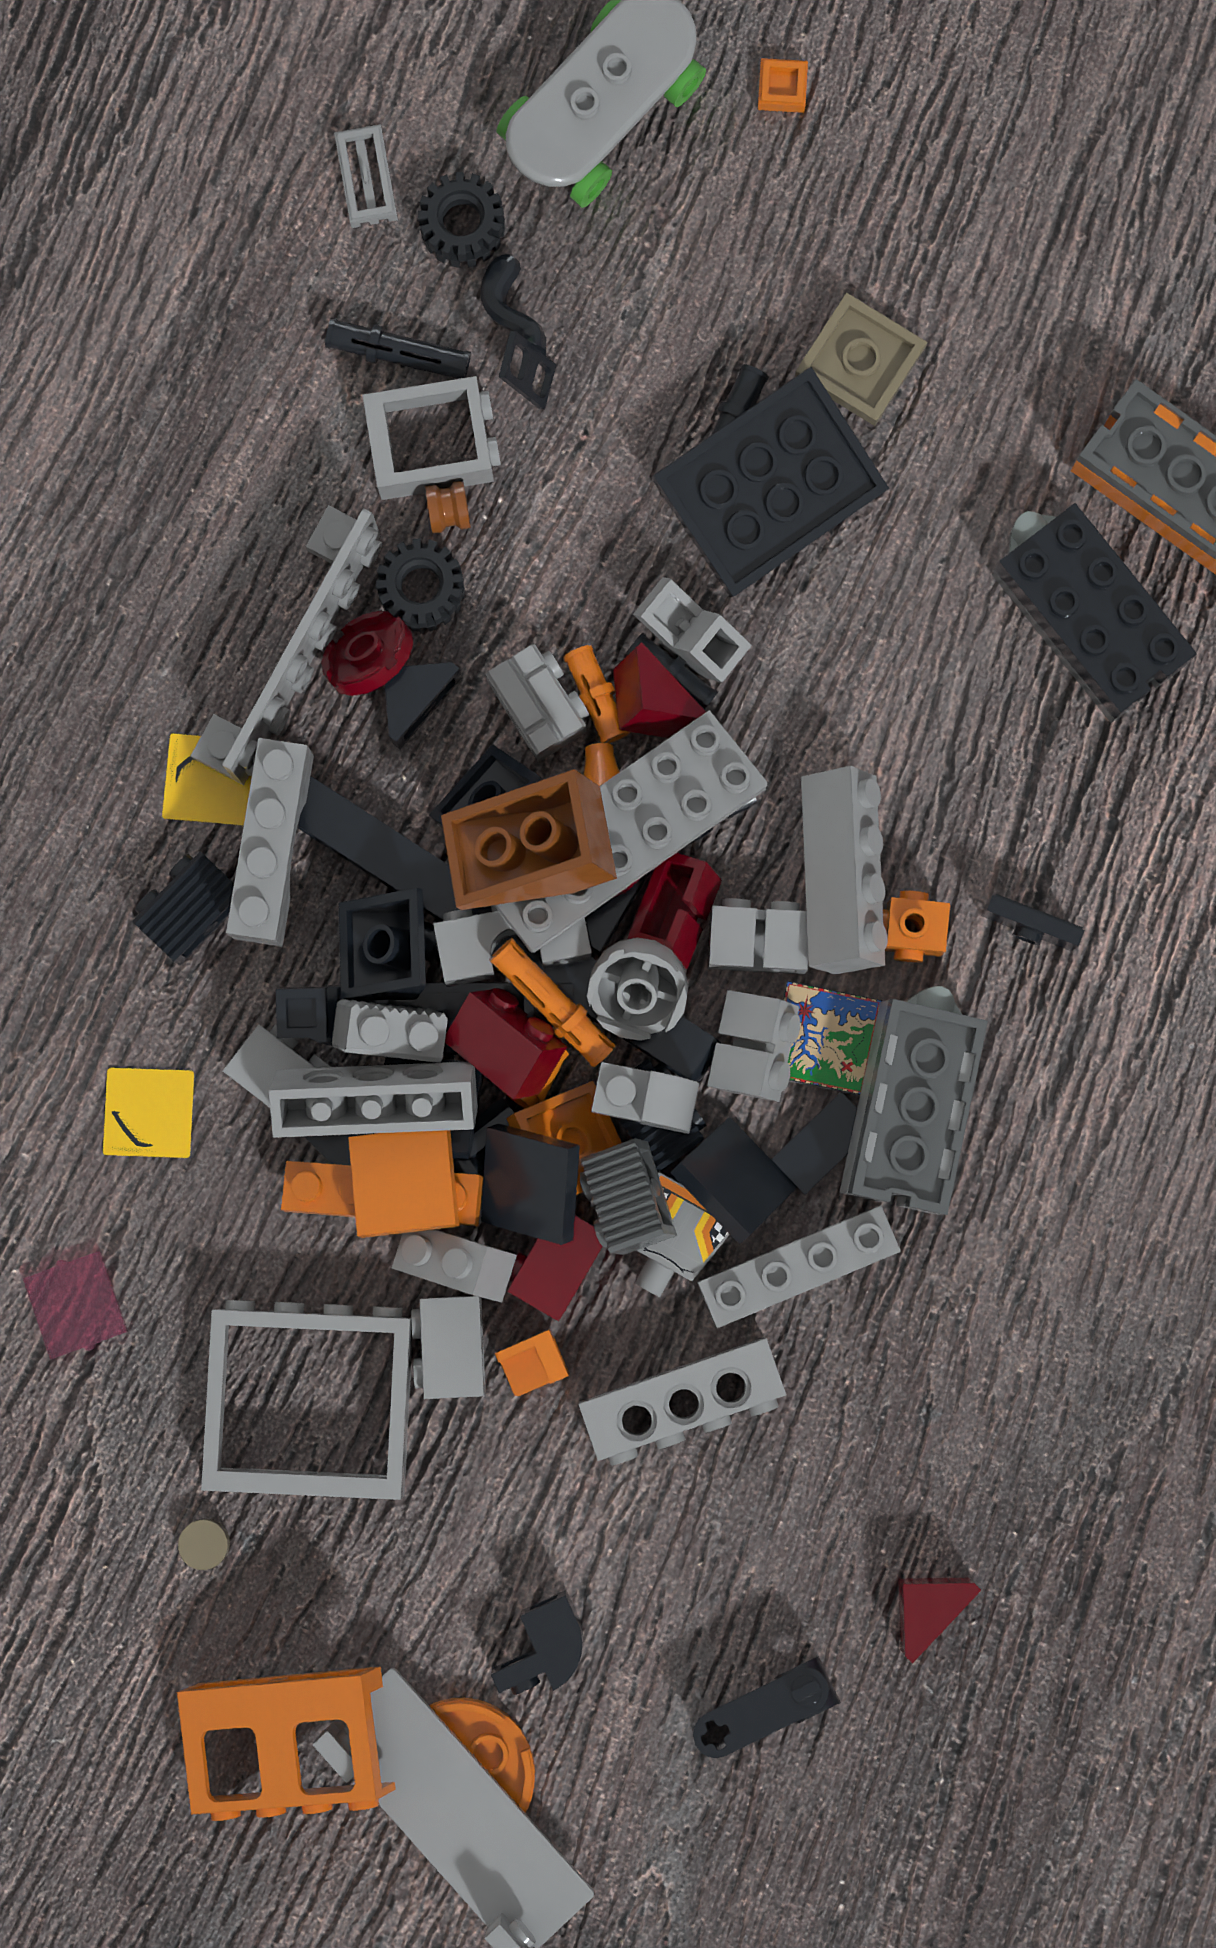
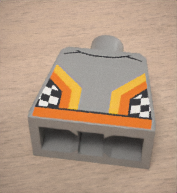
M659 1172V1179L677 1236L637 1250L647 1256L648 1259L634 1283L650 1293L661 1297L674 1272L693 1281L730 1234L683 1185Z

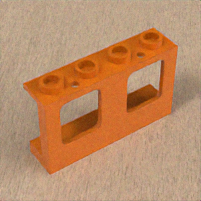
M381 1666L205 1682L177 1692L191 1815L210 1813L212 1821H223L240 1817L241 1811L256 1810V1817L265 1818L286 1813V1807L302 1806L303 1814H316L333 1809L332 1804L348 1803V1808L351 1811L366 1810L379 1806V1799L396 1790L395 1782L381 1783L370 1695L371 1692L383 1687ZM326 1720L344 1721L349 1731L355 1784L304 1789L301 1781L296 1740L297 1725L303 1722ZM250 1728L256 1737L262 1792L212 1796L204 1742L206 1732L210 1730Z

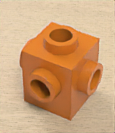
M900 891L899 898L891 897L887 903V909H883V925L888 937L885 951L894 952V960L902 962L921 963L923 962L924 955L941 957L946 952L950 903L929 901V894L919 891ZM905 921L913 922L917 926L918 932H910L905 926Z

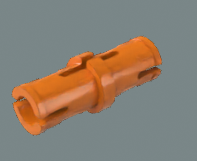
M585 645L570 651L563 659L569 667L581 694L579 697L589 712L600 737V742L610 744L624 738L630 732L619 730L617 704L613 697L615 694L614 685L612 682H606L594 655L592 645Z

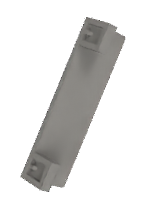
M328 505L306 545L308 552L332 564L243 728L213 714L191 754L194 760L242 785L245 784L249 776L252 777L258 738L270 739L272 733L278 736L284 729L291 714V710L287 708L295 691L301 694L307 687L314 672V668L310 666L318 649L324 652L326 646L333 639L337 626L333 624L341 607L347 610L352 605L360 587V584L356 583L359 574L364 566L372 567L381 551L382 542L378 541L380 533L372 512L363 508L356 520Z
M709 710L600 786L617 879L572 894L494 906L528 950L536 952L765 791L767 781Z
M390 1668L382 1676L383 1687L370 1693L381 1783L395 1782L396 1790L379 1799L380 1807L486 1924L485 1940L493 1948H540L593 1898V1888L397 1669ZM334 1720L318 1735L313 1746L339 1776L348 1783L354 1777L349 1731L344 1721Z

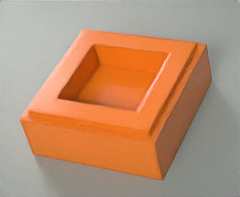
M761 58L758 110L804 113L808 61Z

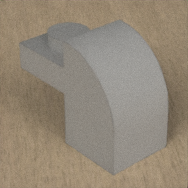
M662 577L633 613L639 621L660 639L657 643L677 659L680 656L687 662L685 666L701 676L722 683L752 646L720 614L703 610L670 578Z
M601 1062L591 1112L689 1134L699 1083L665 1073L649 1072Z

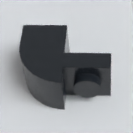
M567 1589L521 1611L520 1618L534 1649L493 1667L491 1677L498 1693L511 1689L513 1695L525 1692L540 1683L538 1675L544 1672L554 1691L565 1684L577 1669L583 1648V1629Z

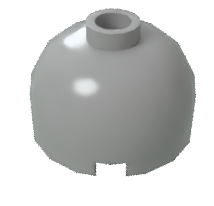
M632 938L618 941L604 950L591 970L587 999L589 1006L592 1005L593 1010L598 1015L597 1021L604 1029L621 1038L645 1040L650 1039L652 1033L660 1032L663 1029L667 1032L674 1028L684 1014L688 983L683 964L671 949L655 940Z

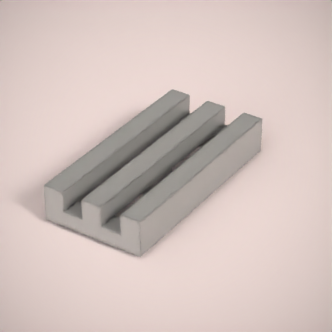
M381 124L334 132L351 228L361 227L360 223L370 222V225L379 224V220L388 219L389 222L398 220ZM374 138L385 206L376 207L365 139ZM355 141L367 206L366 210L358 211L346 142Z

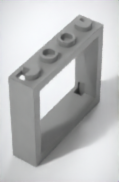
M226 1300L225 1309H213L211 1313L201 1491L401 1500L405 1496L413 1342L411 1318L402 1317L403 1308L373 1306V1316L353 1315V1305L324 1304L323 1313H304V1303L275 1302L274 1311L255 1310V1301ZM229 1325L394 1333L387 1475L221 1467Z

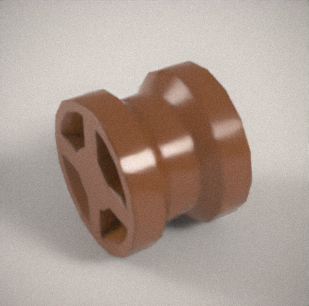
M463 480L453 482L449 488L440 489L436 485L425 486L433 534L442 533L446 527L457 526L461 530L471 528Z

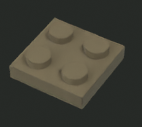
M846 292L795 372V377L807 368L812 367L833 401L876 426L924 352L928 342Z

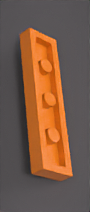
M286 1161L281 1210L292 1213L355 1217L351 1165ZM454 1173L459 1225L479 1226L483 1177L476 1174Z

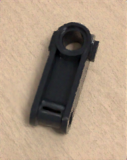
M819 1656L776 1676L774 1681L704 1714L698 1719L693 1731L694 1743L698 1750L707 1757H724L790 1724L801 1723L840 1704L841 1702ZM711 1720H714L718 1726L727 1725L729 1727L730 1734L724 1737L726 1746L720 1749L716 1742L708 1744L705 1740L704 1735L711 1731L709 1725Z

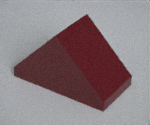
M642 642L613 669L619 730L670 738L706 713Z
M970 1578L899 1579L900 1650L912 1664L981 1591Z

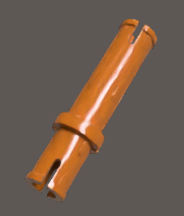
M513 938L505 942L492 955L489 961L554 1026L555 1035L558 1038L564 1037L581 1053L592 1067L601 1063L613 1051L616 1045L586 1016L587 1010L581 1003L576 1005L567 997L551 978L526 955Z

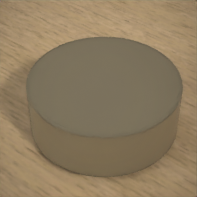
M208 1518L196 1520L186 1526L178 1541V1550L182 1560L188 1566L197 1570L214 1568L225 1559L230 1548V1538L225 1527L216 1520Z

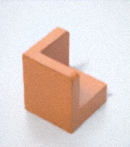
M551 1329L494 1353L498 1363L500 1362L515 1396H521L548 1383H554L568 1377L570 1374Z

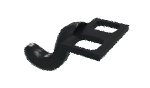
M503 254L496 257L489 264L481 284V301L485 311L497 324L510 331L498 377L538 409L545 410L556 364L546 356V336L542 326L530 316L507 305L506 296L518 277L521 267L520 262L510 254ZM516 345L523 352L517 378L510 371ZM538 364L545 370L540 395L536 394L533 390V382Z

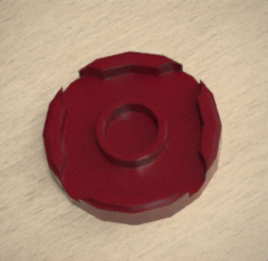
M381 610L363 614L348 622L341 629L344 635L337 643L332 639L326 646L321 661L322 673L340 694L356 696L369 693L385 685L402 669L409 659L412 650V633L399 616L394 618L388 611Z

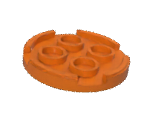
M450 1698L430 1704L429 1706L526 1813L535 1785V1762L531 1746L519 1725L503 1710L482 1700Z

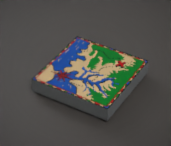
M787 981L783 1000L799 1006L798 1015L800 1017L799 1035L791 1045L788 1059L790 1066L789 1082L860 1096L879 1004L883 1000Z

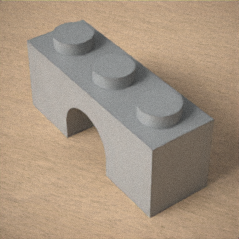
M494 905L491 906L492 912L473 916L471 909L456 910L443 914V922L433 923L444 982L447 987L495 978L493 964L489 961L494 948L503 938L517 934ZM585 917L539 949L543 969L592 959Z

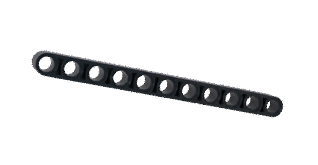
M310 776L306 804L302 809L297 826L299 830L395 892L412 888L423 889V910L443 922V914L460 910L456 908L448 864ZM491 906L471 909L473 916L492 912ZM518 935L507 936L498 942L493 954L505 942L513 938L526 955L554 983H574V1003L576 1005L581 1003L587 1010L586 1016L600 1024L597 1021L598 1015L593 1010L592 1005L589 1006L587 999L591 970L597 962L595 959L592 958L590 960L543 969L540 950L530 952ZM681 1016L674 1028L667 1032L663 1029L660 1032L652 1033L650 1039L633 1040L621 1038L658 1063L662 1062L666 1068L678 1076L698 1083L701 1082L712 1065L716 1043L722 1044L715 1037Z

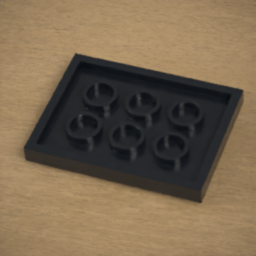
M812 367L801 372L651 476L655 485L729 597H734L890 489Z

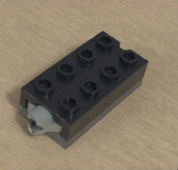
M1076 503L1057 517L1041 515L1031 511H1027L1018 517L1010 532L1009 554L998 562L992 576L1109 722L1113 723L1149 693L1151 688L1147 683L1151 682L1157 689L1183 669L1197 653Z

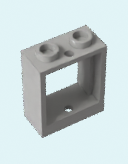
M476 376L362 395L376 483L381 500L426 493L425 486L436 485L442 489L449 488L453 482L462 480L465 487L494 482L492 467L499 466L501 463L496 436L487 438L484 424L485 420L493 419L489 390L479 392ZM468 399L478 459L396 473L387 412Z

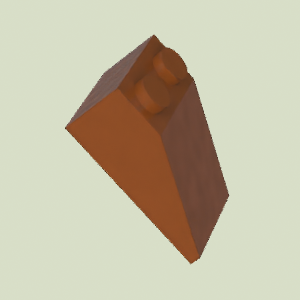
M575 769L441 815L456 908L460 910L572 894L617 879L600 786Z

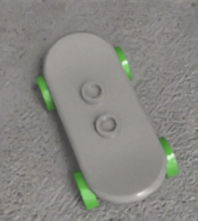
M610 0L594 20L591 33L530 98L523 96L513 103L500 120L496 132L506 141V150L511 163L522 175L535 183L548 187H564L576 183L571 191L570 198L580 207L584 208L598 197L612 176V169L602 160L664 95L671 104L679 107L692 96L703 81L706 69L693 59L697 43L696 26L690 11L681 0Z

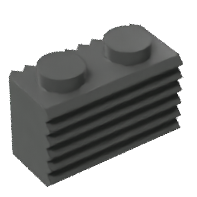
M634 1138L581 1158V1164L584 1167V1172L580 1173L581 1187L586 1197L596 1205L595 1210L598 1213V1219L594 1220L595 1233L600 1244L604 1248L607 1247L610 1253L629 1254L677 1236L648 1141Z

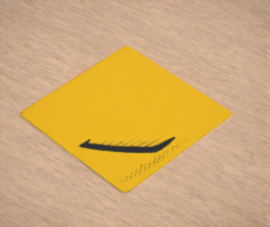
M171 734L162 817L173 820L244 825L252 777L249 776L245 784L242 785L194 760L191 754L201 736Z
M109 1068L107 1070L103 1154L188 1158L191 1150L194 1072L189 1070Z

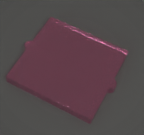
M101 1251L70 1262L58 1260L56 1267L23 1278L50 1360L82 1348L91 1351L95 1348L96 1343L128 1332Z

